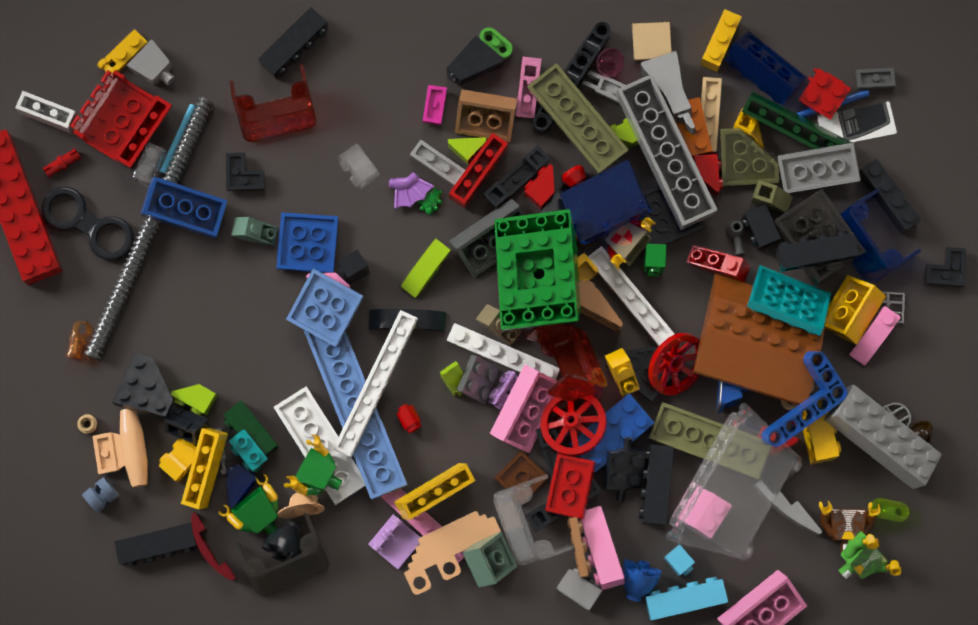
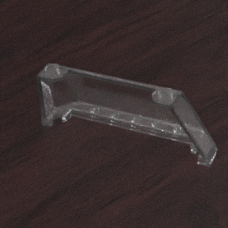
M743 402L739 406L740 411L738 413L732 412L727 418L670 520V525L673 526L672 532L669 531L667 533L666 539L675 544L745 561L746 558L751 557L754 551L752 547L753 537L788 475H792L794 472L797 473L800 470L802 458L786 442L779 447L765 444L761 439V435L769 425L750 406ZM772 433L770 436L771 442L776 438L775 433Z

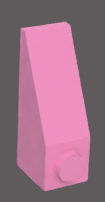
M523 57L516 109V116L535 118L537 100L527 89V86L540 76L542 61L540 58Z
M886 306L882 307L849 356L865 366L901 317Z

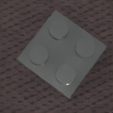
M471 355L457 391L485 405L499 369L478 356Z

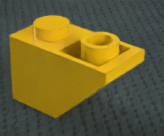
M623 348L605 355L609 370L621 396L624 397L629 393L639 390L631 361Z

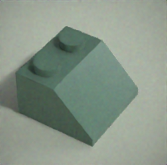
M502 532L485 538L462 552L478 587L496 584L517 567Z

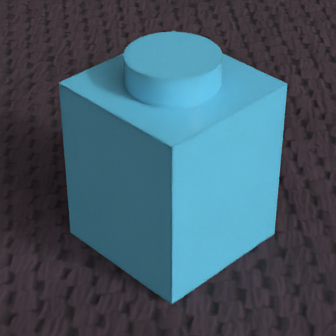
M680 544L664 557V560L678 576L682 573L686 576L694 569L692 567L695 563L694 560Z

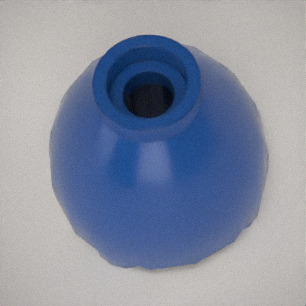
M625 559L622 573L624 576L623 586L626 591V598L640 602L643 596L655 588L662 571L649 567L650 563L644 560H639L637 563Z

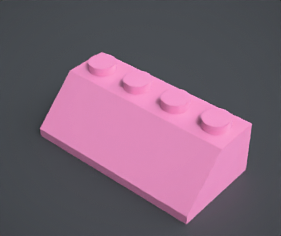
M524 365L490 434L505 443L530 453L538 437L536 429L541 428L540 422L543 410L551 399L560 394L564 384Z
M777 570L717 619L721 625H784L806 608L807 605L788 577Z

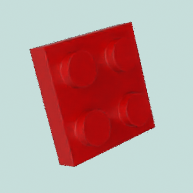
M819 68L798 101L831 121L851 88Z

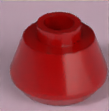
M581 165L574 166L562 175V182L570 188L575 187L578 189L585 184L586 173Z

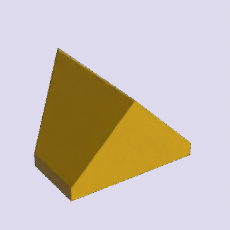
M742 108L733 128H740L764 149L759 121L743 113Z

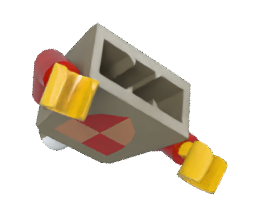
M649 217L643 220H629L628 222L621 220L616 226L608 223L604 227L603 231L608 235L605 241L608 244L607 252L609 259L617 269L620 268L619 265L623 262L630 267L652 239L648 232L652 231L650 229L651 225L656 223Z

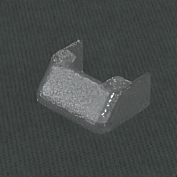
M547 474L500 490L493 497V502L513 558L520 565L545 560L574 549L572 544L554 550L552 544L547 540L534 542L521 505L529 502L532 498L533 492L530 485L547 479Z

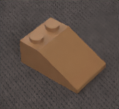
M580 280V313L619 333L623 323L601 292L595 287L593 282Z

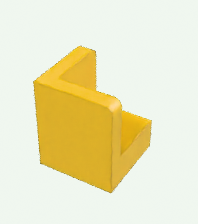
M585 253L577 258L579 281L591 280L598 274V268Z

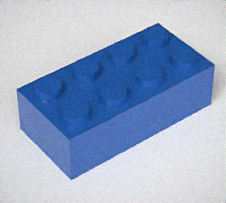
M154 176L150 181L140 215L213 239L217 237L228 200Z
M630 393L606 412L607 428L601 442L590 452L578 456L579 458L596 462L594 474L606 465L608 451L623 448L624 437H632L633 443L654 425L653 420ZM599 422L593 423L587 428L594 435L597 432ZM583 433L578 435L579 447L591 440ZM572 441L569 444L571 448H573Z

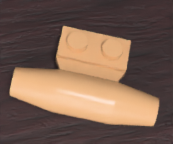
M129 409L121 410L120 435L110 432L93 436L98 474L117 472L125 466L132 488L148 485V459L143 429L136 411Z

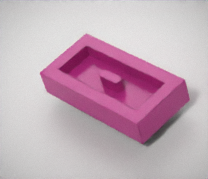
M428 85L423 123L442 124L447 87Z

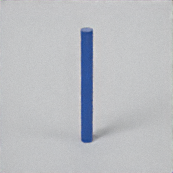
M868 89L846 96L841 106L869 97ZM810 108L796 112V114L804 118L817 114Z

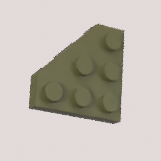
M740 128L721 129V178L723 186L757 184L759 180L767 183H779L778 162Z

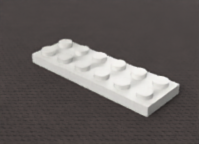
M307 387L274 406V409L305 458L310 448L314 449V446L306 444V440L314 442L311 434L318 435L321 440L320 442L330 452L336 465V471L333 476L343 480L338 491L329 486L326 488L335 505L365 487L359 468L353 459L333 450L339 437Z

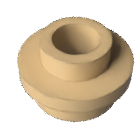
M83 415L78 420V429L84 434H90L96 430L97 420L92 415ZM90 421L91 426L86 428L85 422Z

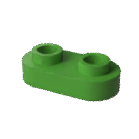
M490 27L481 31L480 39L504 59L511 56L512 45L499 32ZM490 36L492 37V40L487 41L486 37ZM505 48L506 52L501 53L499 50Z

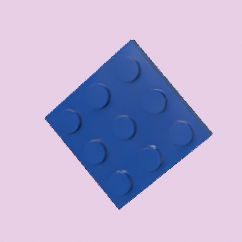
M281 212L276 269L311 272L312 269H316L322 273H334L339 217Z

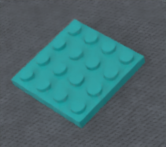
M760 265L747 307L755 312L769 315L772 319L782 320L790 326L799 327L810 334L820 336L824 328L831 293Z

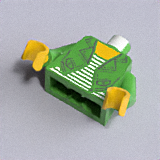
M860 531L854 539L848 541L846 548L841 552V556L847 563L838 571L846 579L854 572L861 579H864L871 574L888 572V570H890L891 575L898 576L901 574V567L896 560H892L888 564V560L877 549L879 547L878 539H874V536L871 534L865 536Z

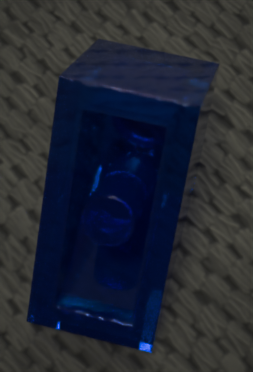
M238 463L236 466L232 465L226 473L229 507L232 509L243 500L257 479Z

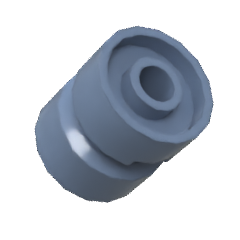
M102 477L95 483V488L90 487L82 493V496L92 509L99 513L106 507L107 502H113L119 497V494L105 477Z

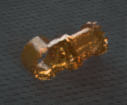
M77 321L73 324L71 335L68 339L70 343L65 356L82 359L81 351L83 344L86 343V338L92 333V326L89 322ZM81 324L86 328L83 335L79 333V326Z

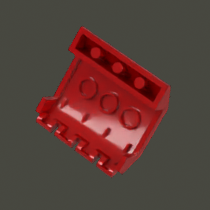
M107 70L100 80L104 87L99 84L90 95L94 101L87 100L79 111L83 118L77 115L70 127L74 129L72 133L83 142L115 162L131 168L173 105L156 95L154 97L139 88L115 70L112 73Z

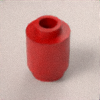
M407 403L398 408L399 412L396 415L408 434L422 427V421L413 405L409 406Z

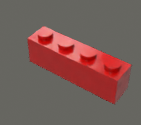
M492 133L449 192V199L465 209L508 150V143Z

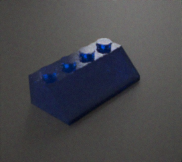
M750 31L737 40L724 57L729 66L736 68L742 73L744 78L751 80L757 85L759 90L766 92L774 102L780 105L787 102L807 78Z

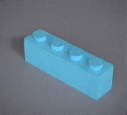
M717 577L705 579L706 583L698 584V581L687 583V587L679 589L678 585L667 588L668 592L661 594L660 590L649 592V596L645 597L650 621L728 603L723 579L717 580Z

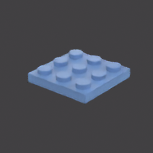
M312 269L286 320L334 347H338L364 296L322 272Z

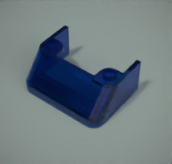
M878 188L835 217L829 225V230L833 236H837L836 234L842 231H848V234L854 233L859 255L856 259L850 261L861 278L870 284L880 281L914 259L921 252L919 248L905 258L895 249H889L881 253L861 222L869 215V208L866 203L877 196L880 192Z

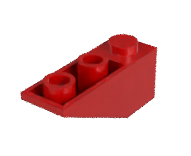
M695 245L692 246L686 263L710 273L719 274L744 283L751 267L743 258Z

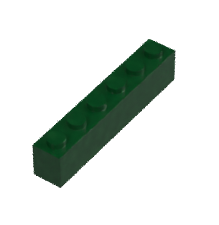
M755 92L751 93L742 110L743 113L813 149L853 143Z

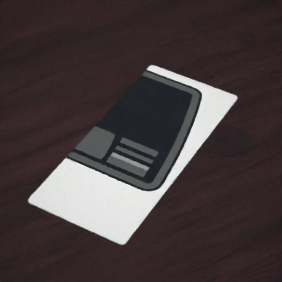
M889 101L837 111L831 121L821 115L817 116L819 126L851 142L897 133Z

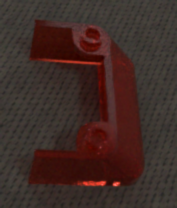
M303 64L300 65L303 81L296 82L291 86V97L255 105L254 99L250 95L237 96L233 81H229L233 104L243 138L246 141L264 140L310 129L316 125V114Z
M562 323L533 327L525 335L526 339L540 343L541 351L544 355L556 359L563 376L547 391L548 395L565 401H574L600 392L607 386L606 378L588 336L581 329Z

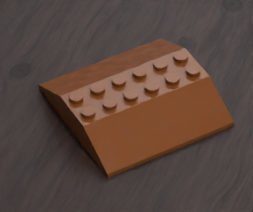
M715 274L693 373L796 405L804 402L809 398L814 379L804 365L803 357L808 351L821 352L825 324L819 336L817 334H810L802 328L790 326L782 320L772 319L764 313L755 312L747 307L753 285ZM815 355V356L813 357V359H812V362H813L814 365H815V364L817 363V361H818V358H817L816 355Z

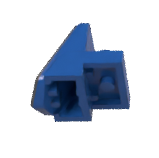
M719 381L715 413H722L723 409L740 403L743 398L742 394L751 390Z

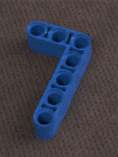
M808 351L803 357L804 365L820 390L767 427L761 435V439L765 444L773 447L783 445L846 399L847 389L824 353ZM816 355L817 358H818V361H817V363L814 365L813 362H812V359H813V357ZM824 372H827L828 377H827V379L824 381V380H823V373H824ZM835 388H837L838 394L836 397L833 396V390ZM821 399L822 406L818 408L817 403ZM806 410L807 416L805 419H802V412ZM790 421L791 429L787 431L786 424ZM772 433H775L776 438L771 442L770 436Z

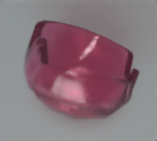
M606 48L597 56L596 70L602 76L615 78L623 70L625 58L620 50Z

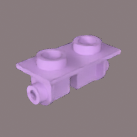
M508 370L501 376L499 385L491 391L490 399L487 403L493 404L497 409L502 410L509 396L507 391L511 392L518 378L516 372Z

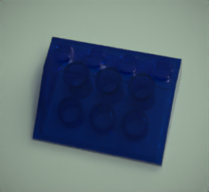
M629 160L560 193L565 209L571 210L575 233L579 242L583 245L652 212Z

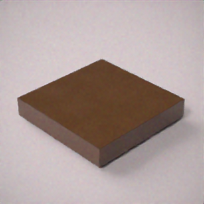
M521 450L494 479L523 505L544 484L549 476Z

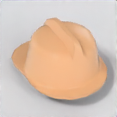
M297 492L290 498L289 507L280 510L277 515L279 518L289 519L319 514L325 508L319 504L317 495L303 496Z

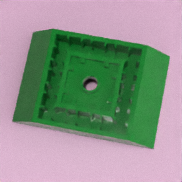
M571 210L494 219L501 330L578 322L581 302L576 234ZM544 271V277L536 279V272Z

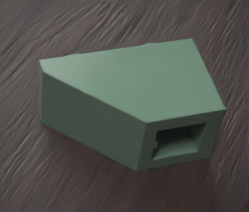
M235 217L231 236L249 242L274 246L278 227L251 217Z

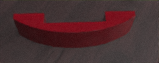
M196 512L192 513V530L200 552L219 574L235 582L238 579L229 564L224 562L219 565L201 534L207 531V528Z

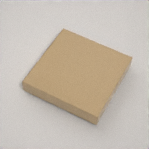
M670 22L632 24L634 62L647 61L671 53Z

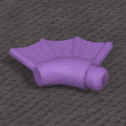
M414 172L406 178H391L389 180V188L395 189L394 208L397 209L402 206L412 207L415 202L425 200L428 191L434 189L435 186L420 179Z

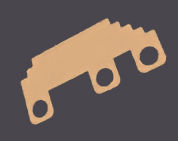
M474 511L418 538L420 544L415 547L417 552L412 555L413 562L408 564L409 570L404 573L412 592L418 595L431 588V583L425 569L435 564L444 580H449L459 575L461 569L454 555L485 538L501 532L495 517L488 519L485 514L479 516L478 512ZM447 562H452L456 568L455 572L451 575L443 571V566ZM420 576L425 579L426 585L423 589H416L414 587L413 581L416 577Z

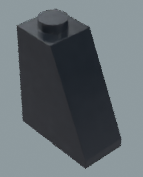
M475 36L446 68L447 77L451 82L463 85L501 68L504 65V58Z

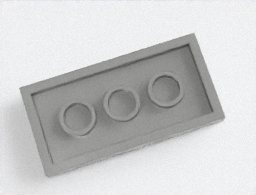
M854 143L778 156L783 189L787 193L861 180Z

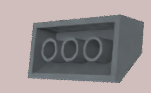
M512 198L449 240L456 254L473 277H476L497 262L494 219L525 215L521 207Z

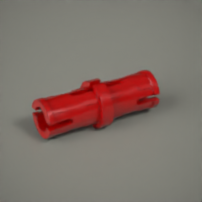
M73 148V150L65 155L56 157L57 160L43 167V170L50 178L62 169H68L67 166L81 159V156Z

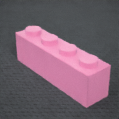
M598 506L588 509L585 512L584 519L577 520L582 522L585 536L582 537V541L586 542V547L590 552V555L587 556L590 567L594 566L596 571L593 574L596 585L600 584L601 590L624 584V576L602 508Z

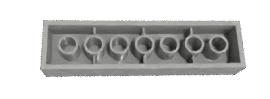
M650 74L617 89L616 97L680 230L715 215L718 211L653 75Z

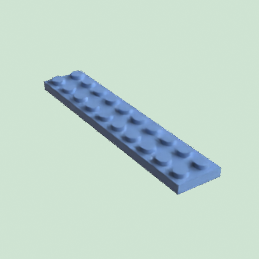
M304 330L342 428H344L366 382L346 332L338 347H334ZM375 408L353 454L371 500L408 486L378 410Z

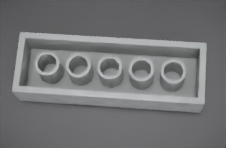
M855 385L846 387V399L829 411L825 421L912 489L925 486L942 454Z

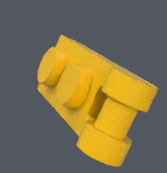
M134 29L105 58L101 59L97 66L101 70H109L112 73L115 70L120 72L148 42ZM112 61L116 64L114 67L109 65Z

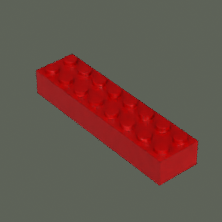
M5 129L0 131V222L22 281L30 285L63 272L12 135Z

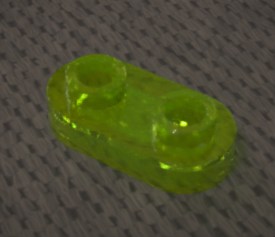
M877 498L872 501L871 509H876L878 504L882 507V511L876 518L902 522L909 516V508L902 502L884 498ZM896 509H899L901 511L900 516H897L895 514Z

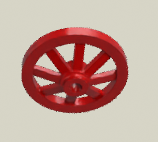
M678 333L667 338L656 349L649 364L648 375L651 385L658 392L664 395H677L687 390L698 379L700 374L693 373L694 366L692 370L684 366L685 361L695 360L696 362L700 343L697 337L689 333ZM681 342H687L680 349H678ZM691 347H695L696 353L683 355ZM663 371L661 380L659 381L658 375ZM679 371H683L688 375L681 382H679L678 378ZM671 373L673 386H666L669 374Z
M579 390L565 391L551 399L544 408L540 422L541 432L547 444L556 452L568 456L583 455L593 450L603 439L607 428L606 413L600 402L591 394ZM574 399L585 400L586 402L575 412ZM566 400H568L567 413L557 407ZM592 405L598 413V416H581ZM552 412L562 417V420L549 423ZM570 419H575L573 423H569ZM599 422L595 435L583 426V423ZM564 426L554 441L549 430ZM577 431H581L591 440L579 447ZM568 432L571 433L573 448L561 446Z

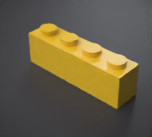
M213 428L201 429L181 504L195 509L208 508L228 433Z
M458 463L394 501L402 518L411 520L473 483L475 479L467 464Z

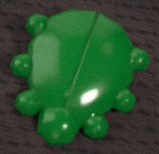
M436 188L428 191L425 200L416 202L421 204L420 210H425L429 215L433 213V209L437 211L439 209L437 205L442 203L440 199L442 191Z

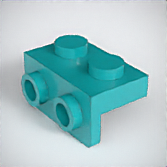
M242 430L229 440L232 445L230 447L231 451L236 457L239 455L244 460L242 464L248 472L252 470L254 473H257L261 469L260 466L268 460L245 430Z

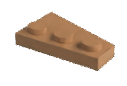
M577 517L569 518L567 524L568 528H571V542L573 547H575L574 554L579 578H585L589 576L588 572H591L589 560H585L584 553L587 552L586 542L581 540L580 533H583L582 522H578Z

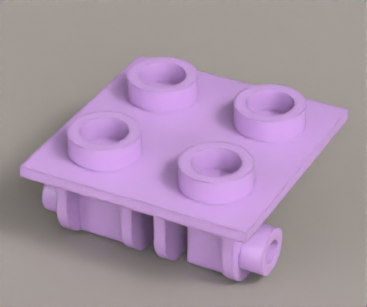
M392 515L368 545L399 569L415 550V547L420 544L418 541L420 536L399 518Z

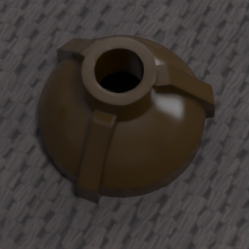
M921 420L909 427L928 444H931L933 426L930 421Z

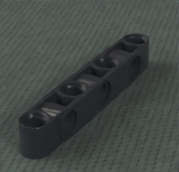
M598 22L593 27L564 70L565 74L577 88L609 39L610 26L606 22ZM604 30L606 34L601 36L597 31ZM584 60L587 64L580 66L577 64V61ZM542 106L533 120V129L539 135L546 134L555 122ZM544 121L547 125L540 128L537 126V122Z

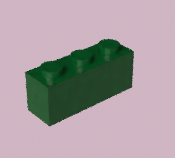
M242 400L223 414L226 418L224 423L230 430L234 428L237 433L245 430L266 457L279 448Z

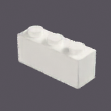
M22 91L15 107L21 115L71 134L74 129L70 125L78 115L74 110Z

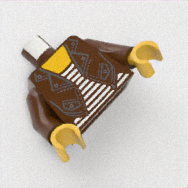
M828 501L827 507H823L822 502H819L821 526L826 535L831 537L832 541H841V552L846 548L848 541L854 539L860 531L865 536L869 534L881 510L880 504H878L876 509H871L872 502L868 504V513L867 509L832 508L830 501Z

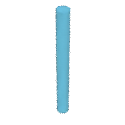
M190 104L159 171L162 174L168 171L169 162L173 160L172 156H175L174 151L177 150V145H180L179 140H182L181 135H184L183 131L187 129L186 124H189L188 120L192 118L190 115L194 113L195 105Z

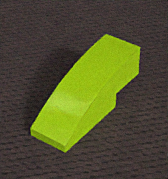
M435 239L408 274L401 288L416 298L451 254V250Z

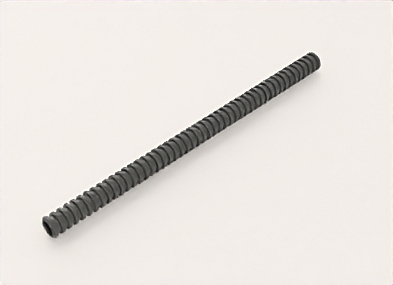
M203 97L198 98L199 102L195 104L194 113L190 115L192 118L188 120L189 124H186L187 129H184V135H181L182 140H179L180 145H177V150L174 151L175 156H172L173 160L169 162L168 171L164 173L165 177L162 179L176 184L181 180L182 171L186 169L184 166L188 164L187 160H190L189 155L193 153L191 150L195 148L194 144H197L196 139H199V133H202L201 128H204V123L207 122L206 118L209 117L208 113L211 112V107L214 106L212 101ZM145 217L146 220H143L144 225H141V231H138L139 236H136V242H133L134 247H131L132 251L128 253L127 263L123 264L122 274H119L118 277L120 278L116 280L117 285H114L115 289L111 291L112 296H109L110 300L106 302L107 307H104L105 311L101 313L102 318H99L100 323H97L96 326L98 327L94 329L95 334H92L93 338L89 340L90 345H87L88 349L84 351L85 355L100 360V354H103L102 349H105V343H108L107 338H110V332H113L112 327L116 325L114 322L118 320L117 316H120L119 311L123 309L122 305H125L124 300L128 298L127 294H130L129 289L133 287L131 284L135 282L134 278H137L136 273L140 271L139 267H142L141 262H144V256H147L146 251H149L150 248L148 246L152 245L151 240H154L153 235H156V229H159L158 224H161L160 221Z

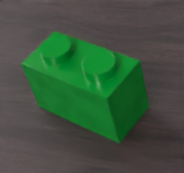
M647 244L644 250L643 274H648V277H659L665 269L666 245Z

